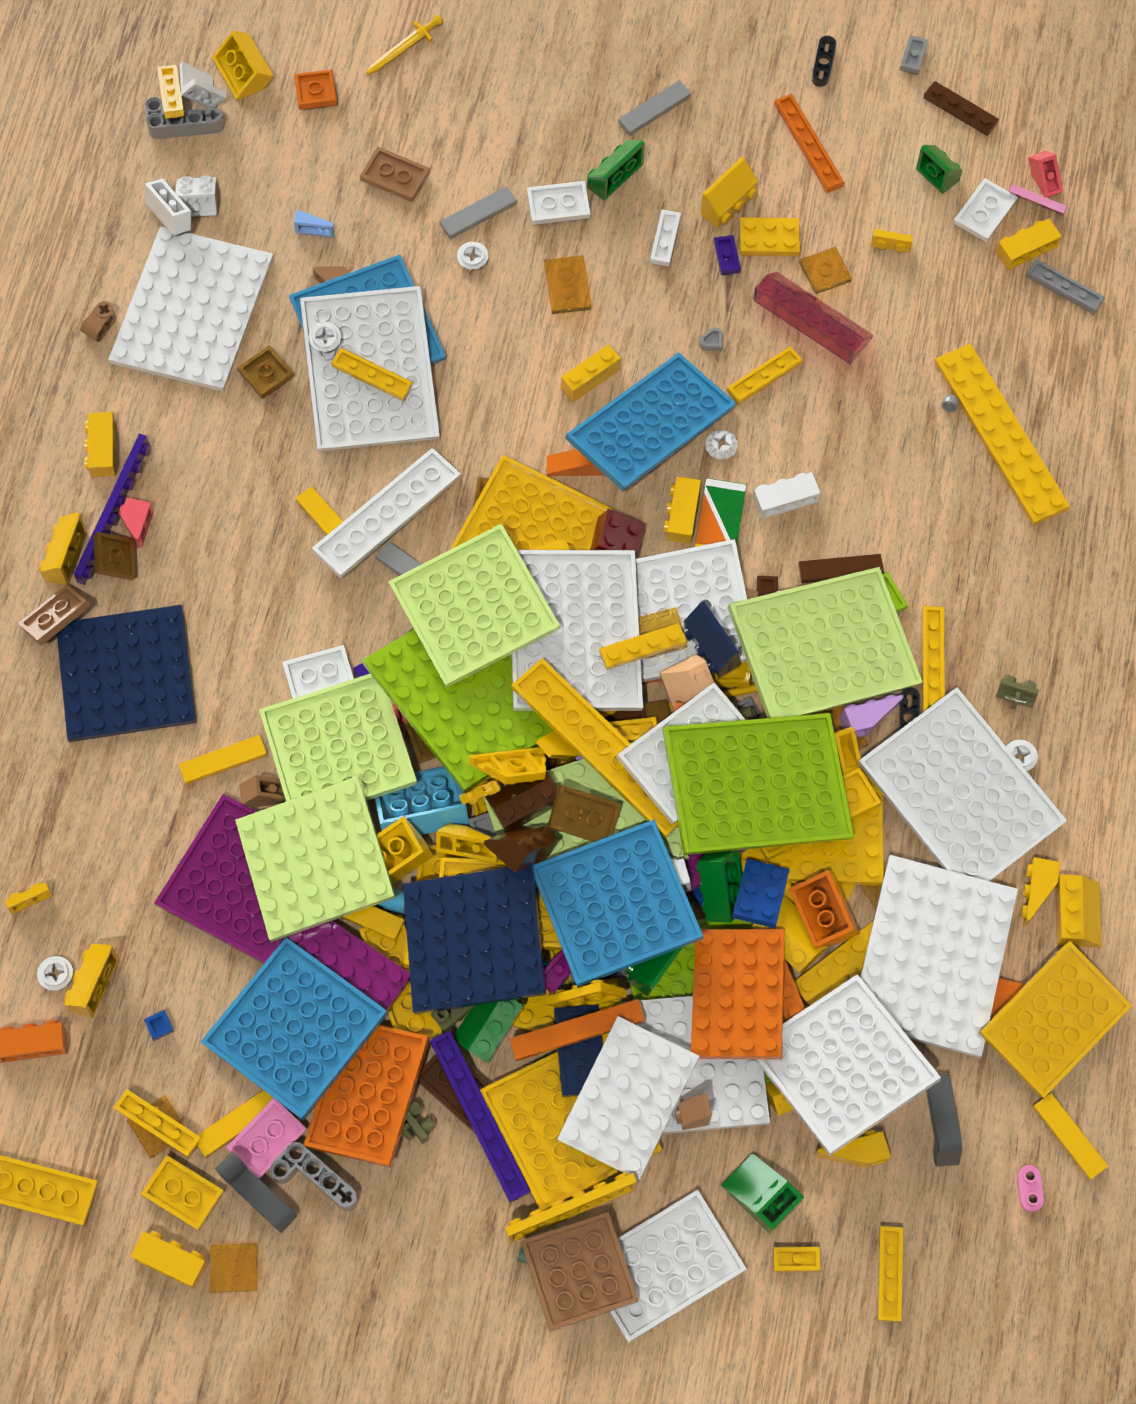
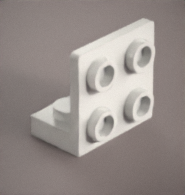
M185 62L180 63L182 96L208 108L216 107L226 99V92L213 86L212 75Z
M205 175L200 178L186 176L177 179L175 193L191 210V217L217 215L215 197L216 177Z

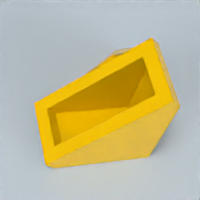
M854 727L834 732L842 774L851 772L859 767L861 768L858 764L861 757Z
M554 730L536 741L549 758L569 760L570 757H580Z

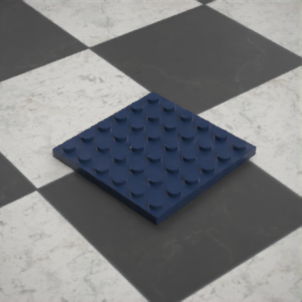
M182 605L73 620L66 628L57 633L68 742L196 723Z
M532 863L527 868L516 873L509 867L403 884L414 1014L546 995L535 872Z

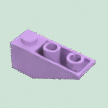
M889 695L882 700L875 701L872 699L861 705L851 704L846 706L839 717L843 729L854 727L856 738L867 736L898 707L903 699V695Z

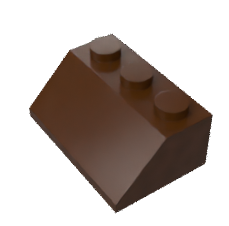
M546 772L545 779L507 784L499 792L485 796V799L504 832L521 827L551 810L558 789Z
M541 825L517 827L487 839L483 844L516 873L527 868L531 863L534 865L546 860L560 839L552 829Z

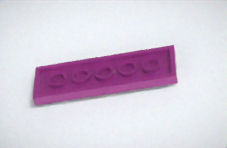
M333 921L287 936L289 940L387 1010V1012L410 982V973Z

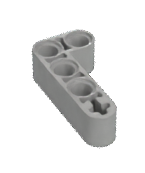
M151 97L145 103L146 122L149 134L154 139L214 134L224 129L222 112L218 108L184 110V116L165 118L163 103L160 98Z
M294 1142L289 1144L270 1166V1174L278 1184H286L297 1172H300L343 1211H352L358 1205V1197L354 1189L301 1143ZM294 1150H301L303 1152L299 1159L291 1158ZM314 1164L319 1166V1171L316 1174H309L307 1172L309 1166ZM279 1167L287 1168L286 1174L282 1177L275 1175ZM333 1179L336 1181L333 1189H326L324 1187L327 1180ZM340 1190L346 1197H351L352 1201L350 1203L347 1201L344 1203L342 1196L339 1194Z

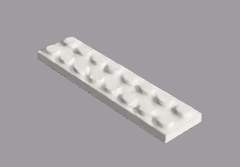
M431 448L312 548V552L341 579L461 478V474L438 452Z

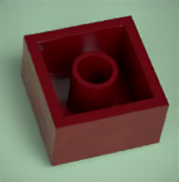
M607 509L598 516L590 550H634L635 559H637L645 524Z

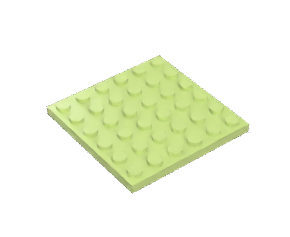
M502 524L388 581L446 688L561 629L560 624Z
M371 674L259 709L286 801L356 776L360 778L366 801L418 784L391 700Z
M358 776L235 820L267 934L271 942L396 898Z

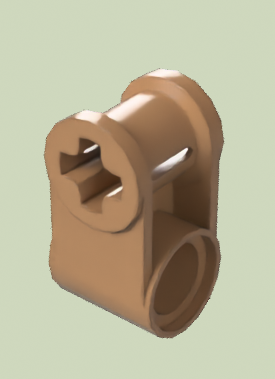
M107 301L98 303L90 315L82 322L80 331L97 342L101 341L116 321L112 304Z

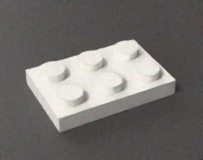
M984 178L955 217L953 224L987 243L1015 205L1018 197Z
M585 181L527 187L532 225L590 218L591 214Z
M344 645L282 662L292 698L354 679Z

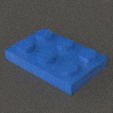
M746 859L732 918L776 928L789 869Z

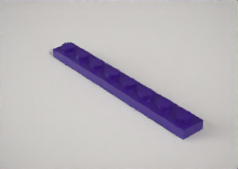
M139 433L76 567L74 577L77 583L85 585L87 579H90L93 575V566L95 564L93 535L97 532L110 534L112 525H116L120 507L122 504H125L126 495L134 486V478L142 469L144 456H147L150 452L151 446L146 435Z
M448 1031L431 1039L430 1044L509 1203L530 1194V1190L451 1032Z

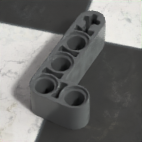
M939 1074L941 1080L926 1090L935 1139L933 1148L935 1166L959 1165L962 1154V1140L949 1074Z
M232 1151L215 1168L217 1173L280 1233L297 1217Z

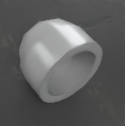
M947 395L942 401V409L946 412H955L959 405L958 398L954 395Z

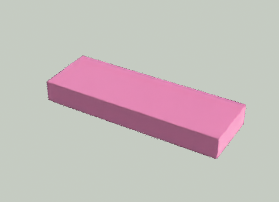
M1014 184L1009 190L1010 193L1061 215H1064L1067 207L1063 204Z

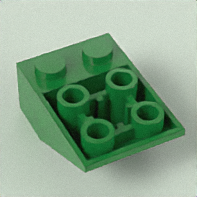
M753 1153L721 1184L769 1234L804 1199L785 1178Z

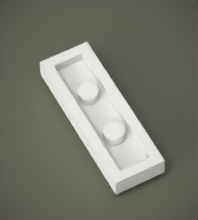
M661 210L650 258L651 264L670 266L681 213Z

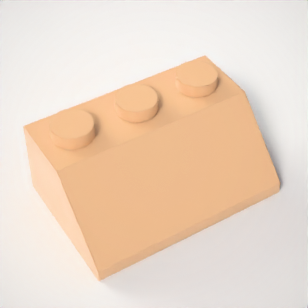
M697 654L659 672L672 709L675 702L686 704L714 683L707 662Z

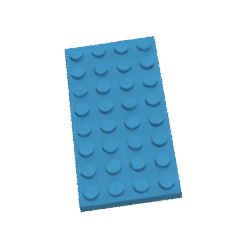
M677 353L568 432L565 439L624 492L733 410L736 402L684 356Z

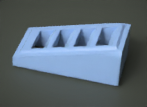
M296 210L294 218L295 233L324 237L335 236L334 224L332 222Z

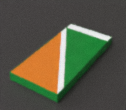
M706 478L695 543L708 545L735 539L737 545L747 484Z

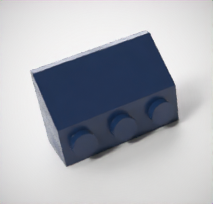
M702 601L683 621L685 627L683 632L689 641L693 640L696 646L694 648L700 657L704 656L708 661L707 665L711 674L716 673L718 678H721L741 665L739 651L706 603Z

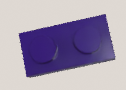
M734 236L715 237L713 242L720 274L740 273L741 267Z

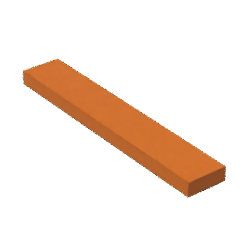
M792 93L774 100L775 107L826 193L844 187L845 182Z
M639 999L509 1038L515 1060H523L610 1033L618 1016L635 1025L643 1023L645 1018Z

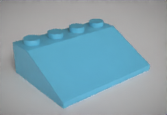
M444 767L414 772L417 785L375 798L382 831L403 816L407 818L420 835L436 832L447 823L463 826L469 825L466 804H462L459 798L462 790Z

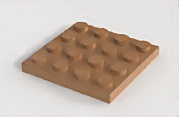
M609 1212L521 1240L520 1243L549 1332L639 1302Z

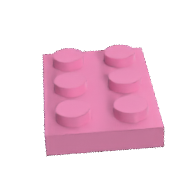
M273 1098L226 1149L230 1152L232 1151L260 1179L289 1144L294 1143L307 1128L280 1102Z

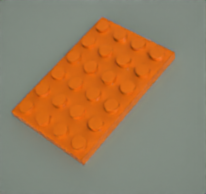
M701 930L703 939L695 942L691 1052L699 1055V1059H782L785 930Z
M379 1025L316 1104L304 1146L308 1149L391 1168L430 1041L429 1036Z

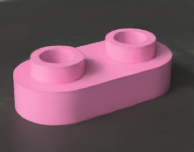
M1027 1165L1022 1167L1017 1174L1019 1202L1023 1210L1033 1213L1038 1211L1044 1203L1041 1174L1034 1166ZM1031 1173L1033 1180H1028L1026 1174ZM1029 1196H1034L1036 1203H1031Z

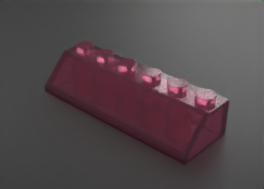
M777 271L767 274L755 288L753 301L850 365L874 336Z

